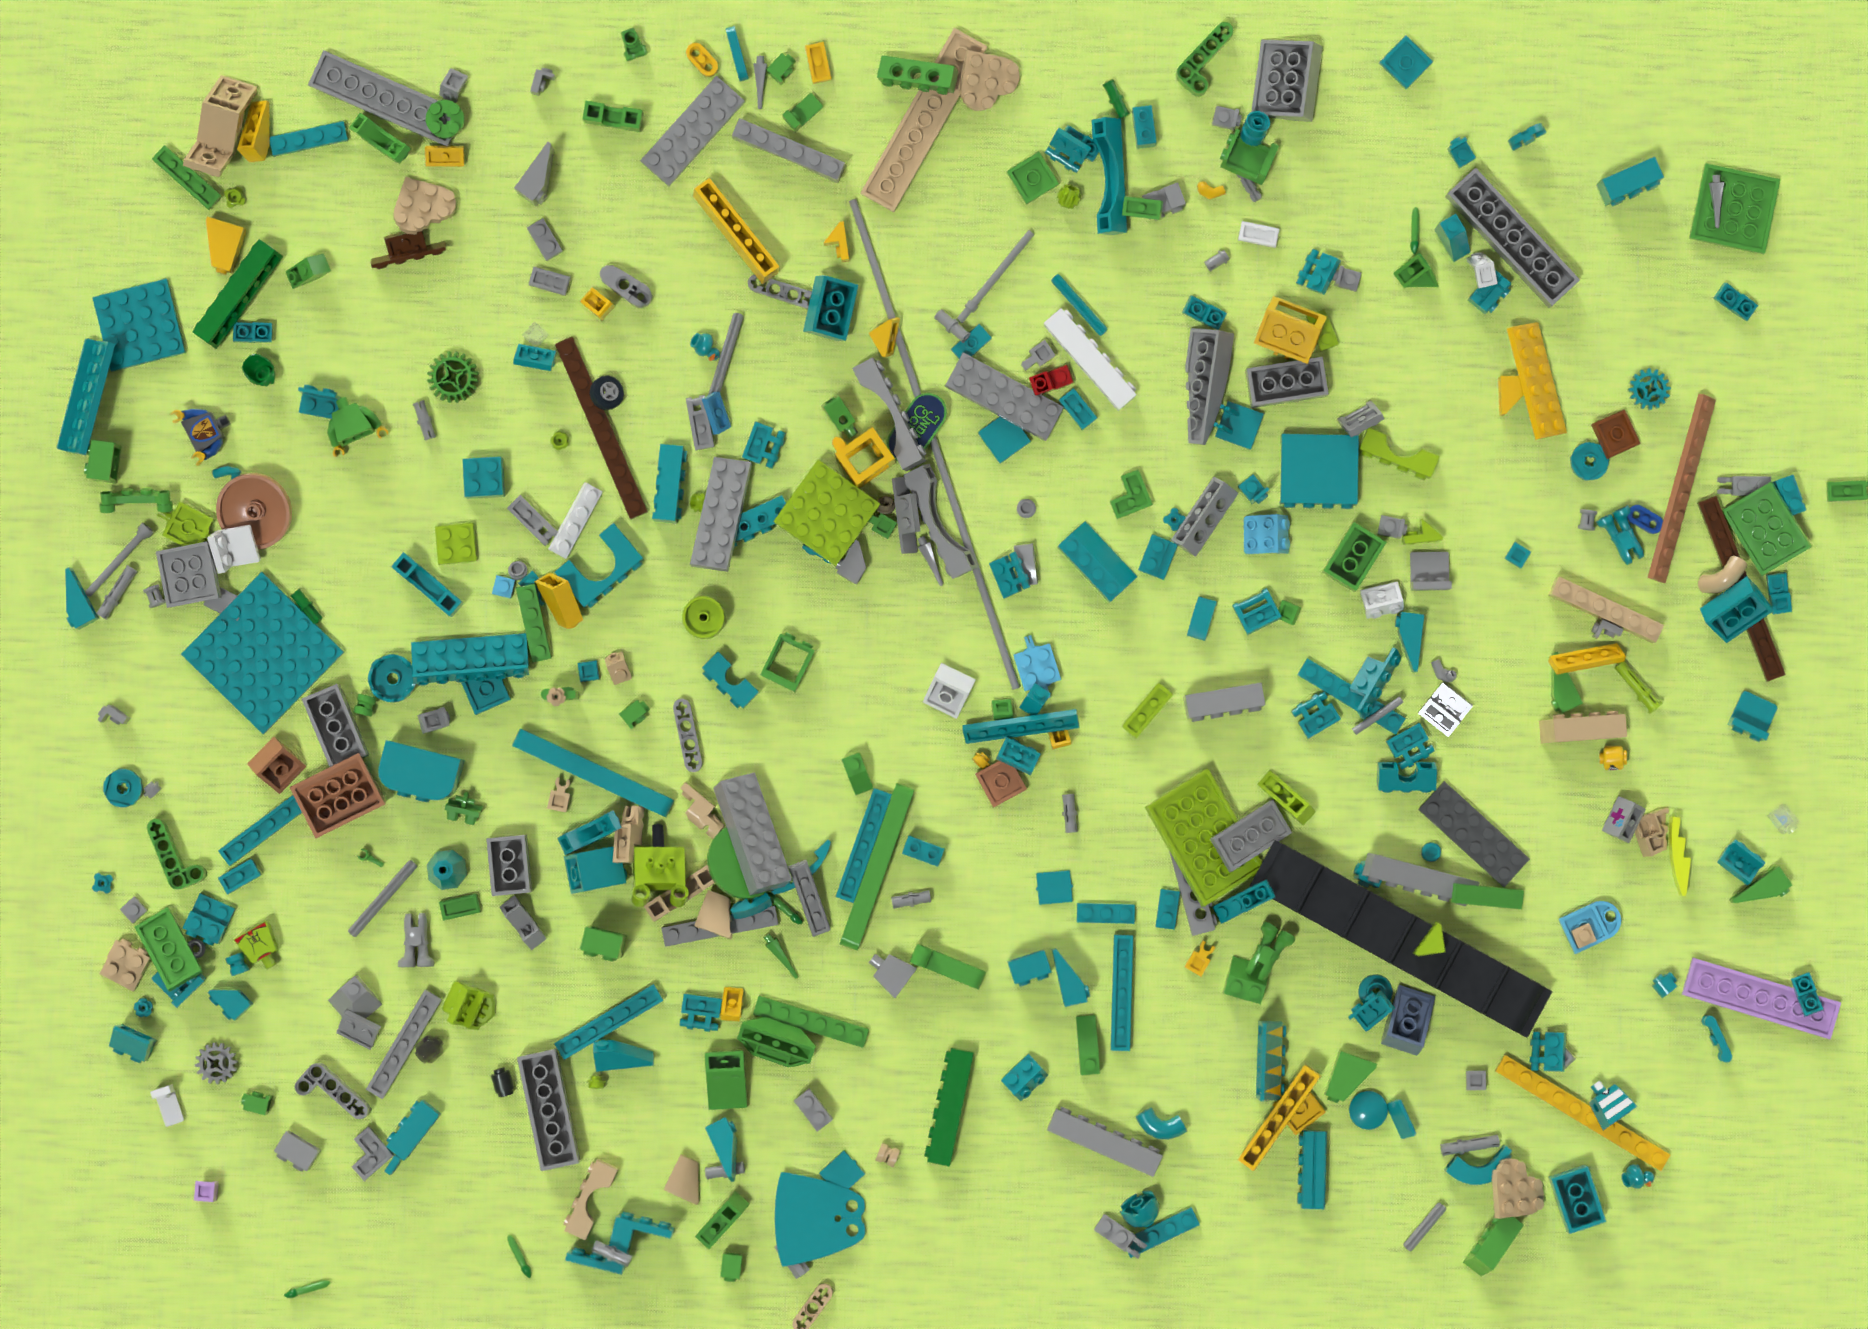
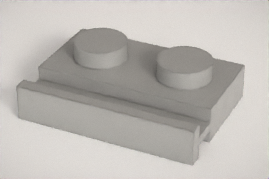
M346 1009L336 1033L371 1050L381 1026Z

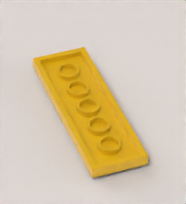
M1538 322L1507 328L1535 440L1567 433Z

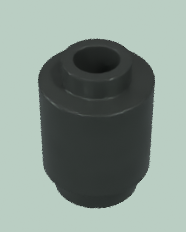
M505 1068L494 1070L491 1079L498 1097L513 1094L514 1085L510 1071H505Z

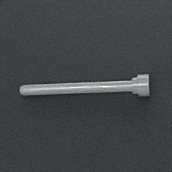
M143 522L137 528V535L86 590L85 594L90 597L143 539L151 537L154 533L151 528Z

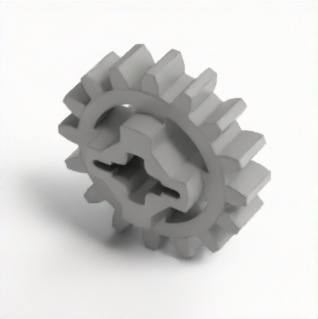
M214 1042L212 1048L207 1044L205 1045L206 1051L200 1049L199 1051L202 1055L196 1056V1059L200 1060L199 1063L195 1064L196 1067H200L197 1074H203L202 1080L209 1078V1084L213 1080H215L216 1085L220 1084V1079L225 1083L227 1082V1076L233 1077L231 1071L237 1070L233 1066V1064L238 1063V1060H233L236 1053L230 1054L231 1047L225 1049L224 1043H221L218 1047L217 1042ZM214 1050L221 1051L218 1055H213L210 1052ZM226 1058H228L229 1066H226ZM218 1059H219V1063H218V1064L220 1065V1067H219V1066L214 1067V1066H213V1065H214L213 1060H218ZM204 1060L207 1061V1068H206V1069H205V1067H204ZM218 1071V1072L222 1073L223 1075H221V1076H213L212 1074H213L214 1072Z

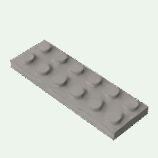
M715 76L640 160L641 163L670 187L745 103V100L719 77Z
M964 352L945 385L946 388L1044 441L1047 440L1064 408L1043 395L1035 396L1032 389Z
M714 457L690 561L691 567L729 571L751 473V462Z

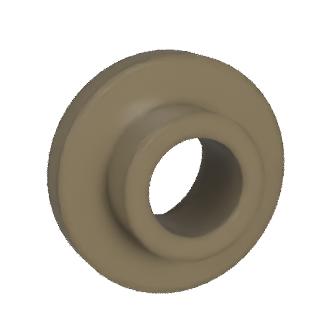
M888 496L879 498L878 502L880 505L877 508L879 513L889 514L895 510V502L892 498Z

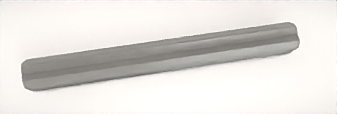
M733 314L708 395L721 391L743 320L742 314Z
M409 860L348 929V932L353 937H356L417 868L413 861Z

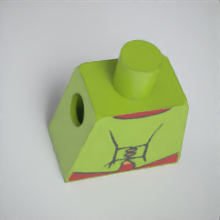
M265 921L233 939L253 964L262 961L267 970L277 964L271 954L277 952L279 948L269 921Z

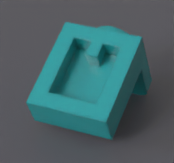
M1457 137L1450 142L1451 146L1447 150L1459 169L1476 159L1467 143L1466 137L1463 139Z

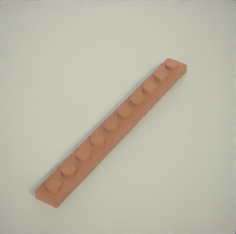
M1698 394L1648 574L1649 579L1660 583H1666L1716 399L1704 394Z

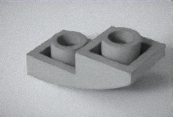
M1033 543L1015 545L1014 552L1016 551L1018 558H1021L1023 562L1021 565L1025 574H1028L1029 584H1038Z

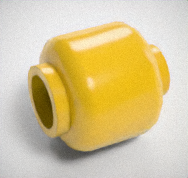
M1620 745L1605 746L1603 753H1599L1600 764H1604L1605 770H1622L1624 765H1627V752Z

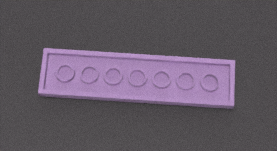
M1696 958L1691 960L1682 990V995L1830 1040L1841 1006V1002L1818 996L1823 1011L1804 1017L1794 988Z

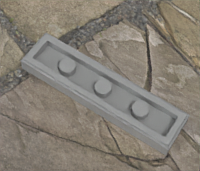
M807 860L788 866L812 936L830 931L831 929Z

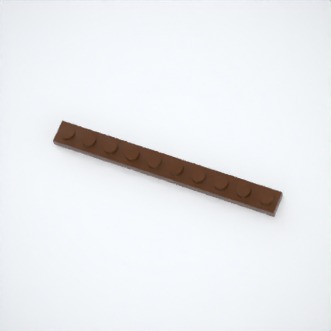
M570 337L556 343L555 346L630 520L648 513L605 411L595 406L590 398L592 380L574 338Z
M1714 496L1697 504L1723 569L1731 556H1740L1717 496ZM1744 571L1736 583L1747 576L1746 571ZM1763 618L1746 631L1765 680L1768 682L1786 674Z

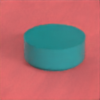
M1426 843L1421 849V855L1426 861L1434 862L1439 859L1441 849L1436 843Z

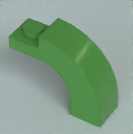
M361 113L358 114L349 127L355 134L396 163L400 164L406 159L408 152L411 150L405 143L387 133Z

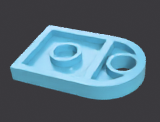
M1606 901L1593 902L1558 919L1574 954L1613 937L1621 926L1620 912L1613 904ZM1607 911L1615 913V919L1612 922H1608L1605 919ZM1589 923L1597 941L1578 948L1571 930Z

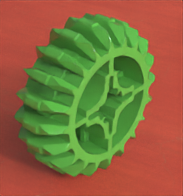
M449 351L447 352L448 358L440 354L442 359L440 362L438 359H434V362L437 363L436 367L430 364L429 367L434 372H427L428 376H433L427 382L434 383L430 386V390L437 389L434 393L436 397L442 393L440 400L444 401L447 396L448 403H451L454 397L455 402L459 403V396L465 401L466 397L464 394L467 393L469 396H472L473 394L469 389H477L472 383L479 382V379L473 378V376L479 375V372L472 371L477 367L476 364L469 366L472 362L471 358L464 361L466 358L464 353L459 358V352L455 351L454 357H452ZM458 362L463 364L465 368L453 370L449 363ZM444 366L446 375L438 381L439 371ZM450 371L455 375L457 373V376L455 377L456 383L452 380L449 381V379L451 378ZM468 373L467 384L462 389L460 380ZM452 384L457 392H447L441 387Z

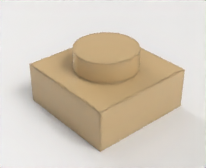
M1589 923L1571 930L1578 948L1597 941Z

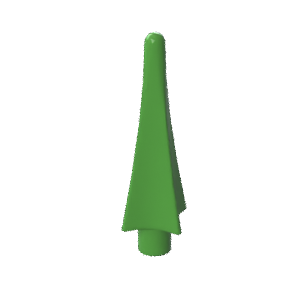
M770 933L765 935L763 938L767 942L766 947L782 962L792 976L797 979L798 975L788 961L777 937L773 939Z

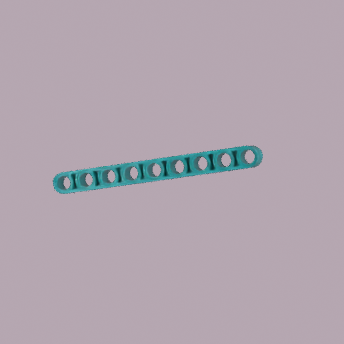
M521 728L512 744L515 748L666 818L674 803L673 799Z

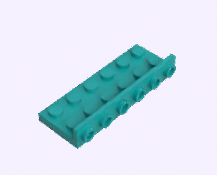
M88 338L84 340L57 449L73 454H87L115 343L95 341Z
M526 633L411 642L412 679L414 684L420 686L428 685L429 683L446 684L449 681L463 683L474 679L476 681H484L487 678L501 680L512 676L523 678L525 675H529Z

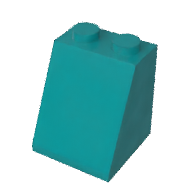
M614 846L564 856L571 894L626 883L627 872L623 868V863L613 862Z

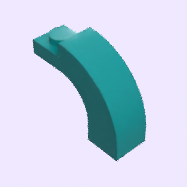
M613 810L592 822L565 833L557 839L564 854L567 855L614 833L622 827L618 816Z
M1503 1145L1492 1160L1483 1166L1468 1165L1455 1155L1444 1171L1466 1184L1482 1185L1492 1182L1493 1170H1496L1500 1160L1511 1158L1512 1155L1510 1153L1512 1150Z

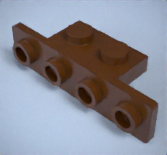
M419 231L417 234L402 232L385 236L384 240L389 255L371 259V267L382 269L392 263L402 264L406 260L413 258L414 260H419L429 254L439 255L446 250V243L442 241L426 245L423 231Z

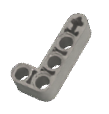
M322 1063L312 1064L295 1083V1091L303 1096L310 1094L319 1086L356 1119H363L370 1113V1105ZM316 1066L322 1070L320 1077H316L313 1074V1069ZM330 1079L336 1082L334 1090L329 1089L327 1086V1082ZM302 1081H306L309 1084L307 1092L302 1091L300 1088ZM344 1092L349 1093L351 1096V1100L348 1103L342 1100ZM355 1100H357L358 1102H356L355 1105L350 1108L349 1106L353 1104ZM363 1106L364 1113L358 1114L357 1107Z

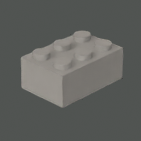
M527 835L487 838L492 896L532 892Z

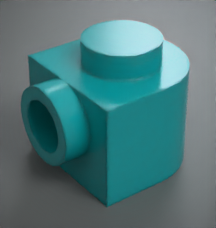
M1671 972L1664 976L1660 974L1652 980L1654 982L1652 987L1661 998L1678 987L1675 984L1677 979Z

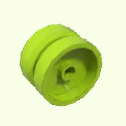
M707 596L696 597L690 600L684 607L682 613L683 625L694 637L711 639L723 629L725 612L722 606L713 598ZM703 614L707 616L705 621L700 620V616H703Z

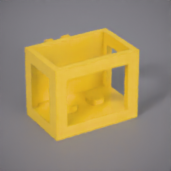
M1273 296L1264 314L1254 344L1274 351V355L1283 354L1285 356L1284 359L1289 360V357L1308 364L1327 316ZM1279 304L1313 317L1317 321L1314 325L1275 309Z
M873 427L848 445L839 436L835 437L832 441V445L836 450L835 457L859 489L895 464L894 456ZM872 443V450L877 457L881 456L882 458L858 474L848 459Z

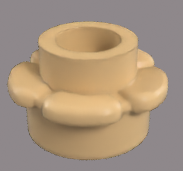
M553 687L548 691L547 701L551 705L559 706L565 702L566 696L563 689Z

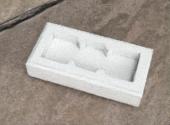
M1242 221L1238 241L1276 248L1279 228Z

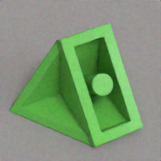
M1420 253L1393 273L1403 288L1439 287L1431 267Z

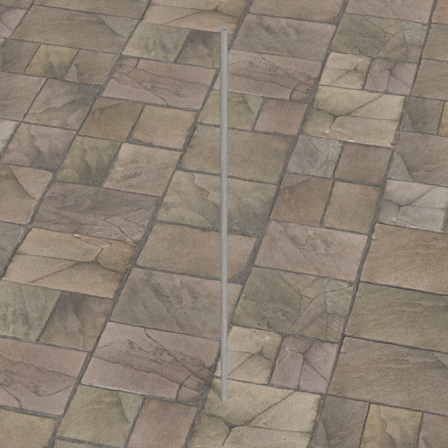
M853 199L849 203L888 319L896 318L857 200ZM898 327L896 343L914 397L916 398L921 395V391L900 328ZM935 436L930 445L964 547L971 551L978 568L972 571L1012 690L1020 687Z

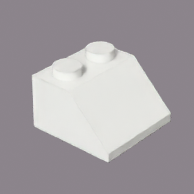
M941 663L923 703L957 719L976 679Z

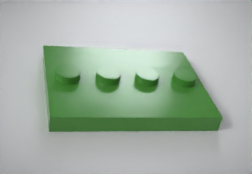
M1772 481L1722 510L1761 576L1812 547Z

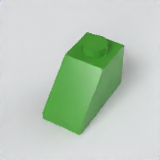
M860 752L841 759L855 795L873 789Z

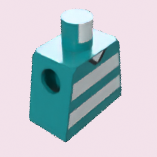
M1600 1080L1591 1086L1596 1097L1589 1102V1105L1603 1130L1637 1107L1615 1084L1607 1090Z

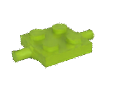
M182 502L178 503L176 509L171 514L161 512L165 514L164 516L158 513L157 516L167 520L162 536L181 546L208 541L207 537L210 536V528L215 520Z

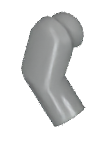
M1440 659L1431 662L1435 675L1439 680L1448 683L1456 679V672L1444 669Z

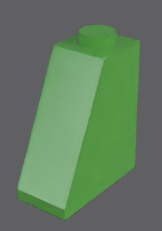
M1339 1050L1324 1092L1328 1096L1327 1100L1338 1103L1339 1100L1345 1101L1374 1071L1377 1064Z

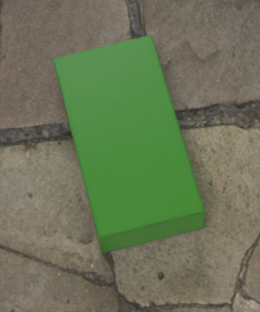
M477 894L439 902L443 921L481 912Z

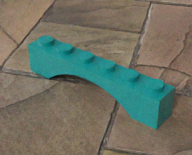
M1111 117L1091 120L1092 139L1101 155L1105 174L1104 197L1097 213L1098 234L1105 235L1127 233L1126 216L1122 215L1125 182L1121 119Z

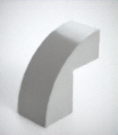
M515 895L500 906L506 919L518 931L523 942L530 950H533L546 940L537 923Z

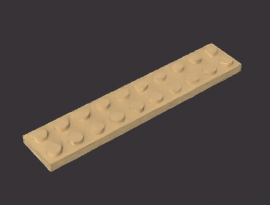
M956 28L953 29L934 63L952 65L959 71L954 93L942 95L934 90H929V92L919 90L862 189L861 195L894 213L960 97V83L966 50L985 53L986 45ZM934 76L932 82H936L939 76Z

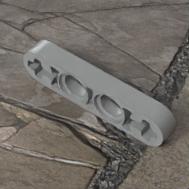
M755 275L748 279V287L755 293L805 309L809 307L808 302L802 300V304L798 302L801 299L802 292L805 293V298L810 299L811 291L770 279L766 286V292H763L764 287L757 286V288H754V285L751 283L756 281L757 277ZM772 284L779 285L780 292L774 295L769 292ZM790 290L798 292L796 300L788 299L787 294Z
M678 699L674 702L673 710L684 764L688 771L697 772L702 767V758L691 705L685 699ZM680 702L687 705L684 712L685 715L689 714L690 718L678 720V716H682L681 711L677 710ZM683 721L691 723V729L687 732L682 731L680 728ZM691 739L695 742L693 750L685 749L684 743L686 740ZM697 751L698 755H694V760L699 761V764L696 765V769H693L692 766H688V763L691 762V757L688 756L686 758V753Z

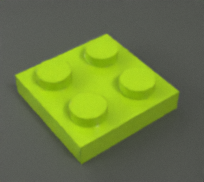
M474 523L435 526L438 565L477 561Z

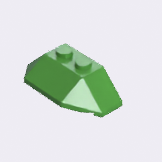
M767 1017L743 1021L737 1037L753 1056L788 1068L810 1064L816 1048L802 1029Z

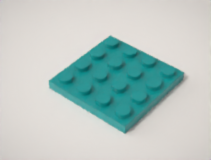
M168 279L92 297L102 339L106 342L115 343L109 366L111 372L186 353Z

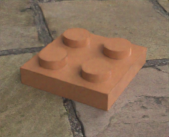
M1001 761L975 774L993 808L1027 790L1016 768Z

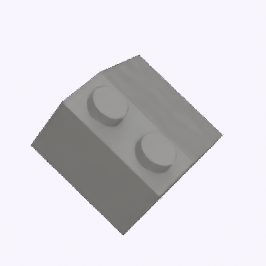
M549 142L546 143L514 187L520 196L536 207L538 204L542 205L548 196L546 193L548 192L554 156V148Z

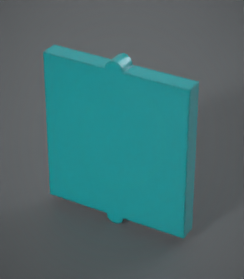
M1070 870L1036 873V891H1038L1039 905L1073 902L1071 890L1073 885L1071 884Z
M845 1151L841 1152L819 1173L825 1181L846 1189L851 1188L865 1175L856 1164V1160H852Z

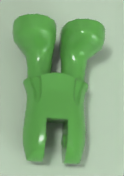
M1263 922L1261 926L1263 933L1260 945H1257V950L1246 969V973L1252 975L1258 963L1263 964L1264 966L1258 976V979L1261 981L1268 977L1274 963L1280 958L1279 955L1282 950L1292 945L1296 940L1290 933L1280 931L1273 949L1269 946L1276 938L1279 930L1268 922Z

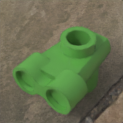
M634 28L621 32L626 61H631L648 54L646 46L641 44ZM633 37L635 41L628 43V38Z

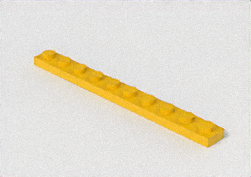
M1505 1054L1495 1069V1072L1659 1171H1662L1671 1156L1617 1122L1603 1130L1591 1106Z

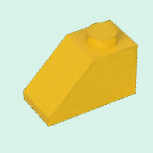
M1500 376L1498 378L1499 416H1504L1524 395L1519 376Z

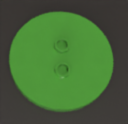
M727 827L721 830L712 840L707 854L708 870L715 884L726 894L739 899H754L767 893L768 891L750 896Z

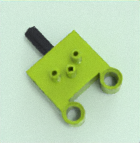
M657 823L652 826L653 847H634V888L631 901L636 907H643L648 903L650 890H671V904L675 907H682L685 905L689 893L685 886L684 847H664V826ZM642 893L645 895V897L638 898L636 894ZM681 893L684 897L677 898L674 894Z

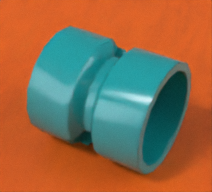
M1261 111L1250 112L1240 132L1243 142L1250 146L1260 145L1270 126L1269 117Z

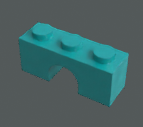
M717 652L702 667L704 670L702 674L709 681L714 679L718 683L716 688L723 695L728 693L732 697L729 701L737 709L740 706L744 709L760 692L746 679L738 685H730L726 680V673L732 665Z
M1377 762L1378 791L1385 793L1392 791L1404 793L1412 791L1429 793L1436 791L1437 767L1435 762H1416V769L1410 776H1402L1398 773L1397 762Z

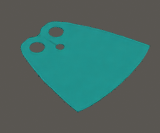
M781 1172L775 1199V1236L782 1267L826 1257L860 1242L865 1236V1225L861 1220V1216L865 1211L864 1199L849 1189L824 1180ZM849 1200H855L858 1203V1209L855 1212H849L846 1209V1203ZM836 1215L841 1216L840 1222L835 1221L834 1218ZM855 1224L858 1227L856 1236L852 1237L846 1233L848 1225Z

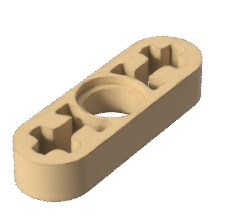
M822 1283L817 1286L794 1318V1329H799L796 1321H801L805 1315L801 1314L803 1311L813 1319L810 1321L807 1318L805 1321L806 1327H801L800 1329L810 1328L832 1297L833 1290L829 1284ZM826 1287L828 1289L827 1293L829 1294V1296L824 1295L822 1297L821 1301L824 1303L823 1305H821L820 1302L816 1299H813V1297L816 1296V1298H818L821 1293L819 1289H825ZM810 1303L818 1305V1311L814 1314L809 1313L807 1310V1306Z

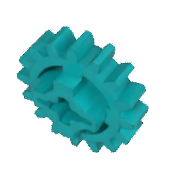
M1648 368L1646 373L1640 370V376L1637 374L1633 376L1635 381L1629 382L1633 387L1629 388L1628 392H1633V395L1629 398L1636 399L1634 405L1640 403V409H1644L1647 406L1648 410H1652L1653 405L1657 409L1659 408V403H1666L1663 398H1669L1670 395L1666 391L1670 390L1671 387H1666L1669 380H1663L1664 373L1659 376L1657 369L1651 373V369ZM1650 377L1647 382H1640L1642 378ZM1657 380L1659 381L1661 388L1658 387ZM1651 384V390L1653 391L1648 394V389H1646L1645 387H1648ZM1637 390L1640 391V393H1641V395H1642L1641 398H1640V396L1638 395ZM1651 397H1659L1656 401L1649 402Z

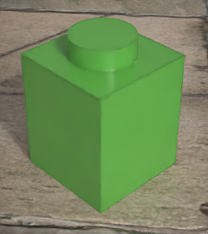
M723 1253L720 1277H723L724 1281L736 1282V1279H740L743 1254Z

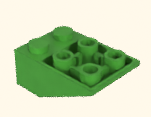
M744 1050L705 1052L709 1110L747 1108Z

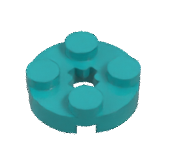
M1538 123L1527 128L1526 131L1516 134L1508 142L1512 151H1515L1523 146L1522 143L1526 146L1535 141V136L1539 138L1547 132L1544 126Z
M1583 443L1574 449L1570 457V466L1573 473L1584 481L1596 480L1602 477L1608 469L1609 459L1606 458L1599 444ZM1587 456L1589 458L1593 457L1595 460L1592 462V467L1585 464Z
M116 770L109 774L104 781V795L116 807L132 806L136 804L142 795V780L131 770ZM126 783L128 790L122 794L118 786Z

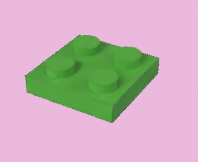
M1037 152L1006 172L1026 205L1059 185L1040 152Z

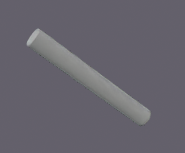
M1397 697L1352 728L1355 735L1404 703L1401 697Z

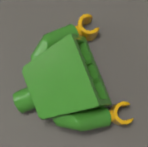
M346 397L336 401L339 410L331 414L332 419L329 421L327 430L331 446L334 447V457H337L336 450H341L344 456L345 449L343 446L375 433L374 429H377L376 434L380 439H382L379 435L381 430H385L388 435L387 428L381 426L382 423L376 414L367 407L358 406L357 403L349 405Z

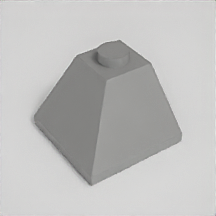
M358 975L350 979L328 1000L342 1017L346 1009L366 1019L383 1005Z

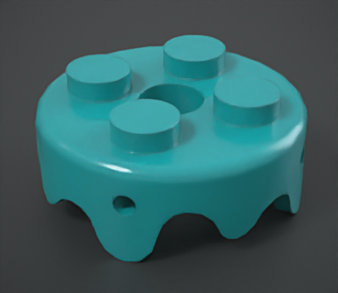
M389 654L376 659L372 663L368 674V683L372 693L383 701L393 703L408 698L416 687L412 679V663L406 658L395 654ZM391 673H395L398 676V681L395 684L388 682V676Z

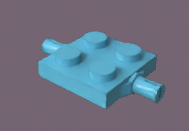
M1032 635L1024 637L1027 649L1013 655L1024 691L1031 690L1036 683L1049 692V685L1062 680L1051 644L1035 646Z

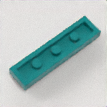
M344 121L270 137V145L274 157L348 141Z
M1192 1207L1135 1233L1138 1239L1147 1244V1247L1145 1249L1141 1248L1133 1241L1130 1248L1140 1254L1199 1226L1200 1224Z

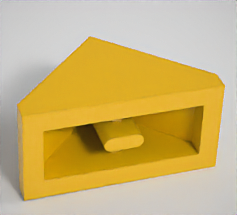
M593 287L580 301L601 321L614 308L613 303Z
M898 317L889 319L869 332L882 357H888L894 353L900 322Z
M1068 730L1048 732L1052 750L1072 745Z

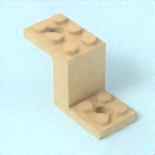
M220 76L202 102L197 141L184 158L183 166L208 173L211 176H221L237 152L244 111L257 93V86L226 76Z

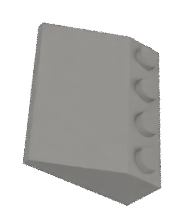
M1261 40L1251 112L1261 111L1269 118L1312 122L1322 46L1314 41Z

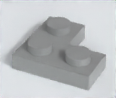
M369 1126L354 1138V1141L366 1154L352 1168L365 1181L391 1159L394 1154Z

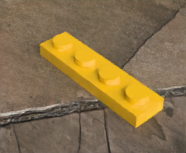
M1618 643L1552 655L1549 657L1548 662L1556 675L1624 662L1626 656Z

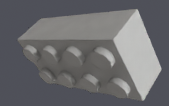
M1323 357L1311 358L1308 364L1301 361H1291L1247 368L1245 370L1251 409L1322 398L1329 395Z
M1262 682L1183 696L1187 719H1192V722L1202 721L1204 716L1209 715L1211 719L1223 717V713L1229 712L1230 716L1238 715L1245 709H1248L1249 712L1260 711L1261 707L1265 706Z
M335 684L302 698L329 767L357 753H360L362 758L369 756L340 684Z

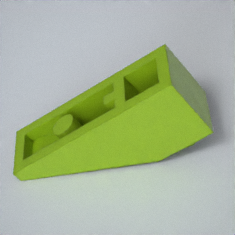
M1271 770L1257 784L1303 826L1316 813L1307 801Z

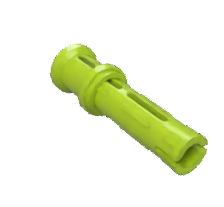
M1625 661L1614 668L1637 694V700L1646 706L1649 714L1663 704L1656 699L1651 689L1643 685Z

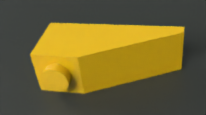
M251 102L237 150L248 162L265 161L270 145L269 102Z

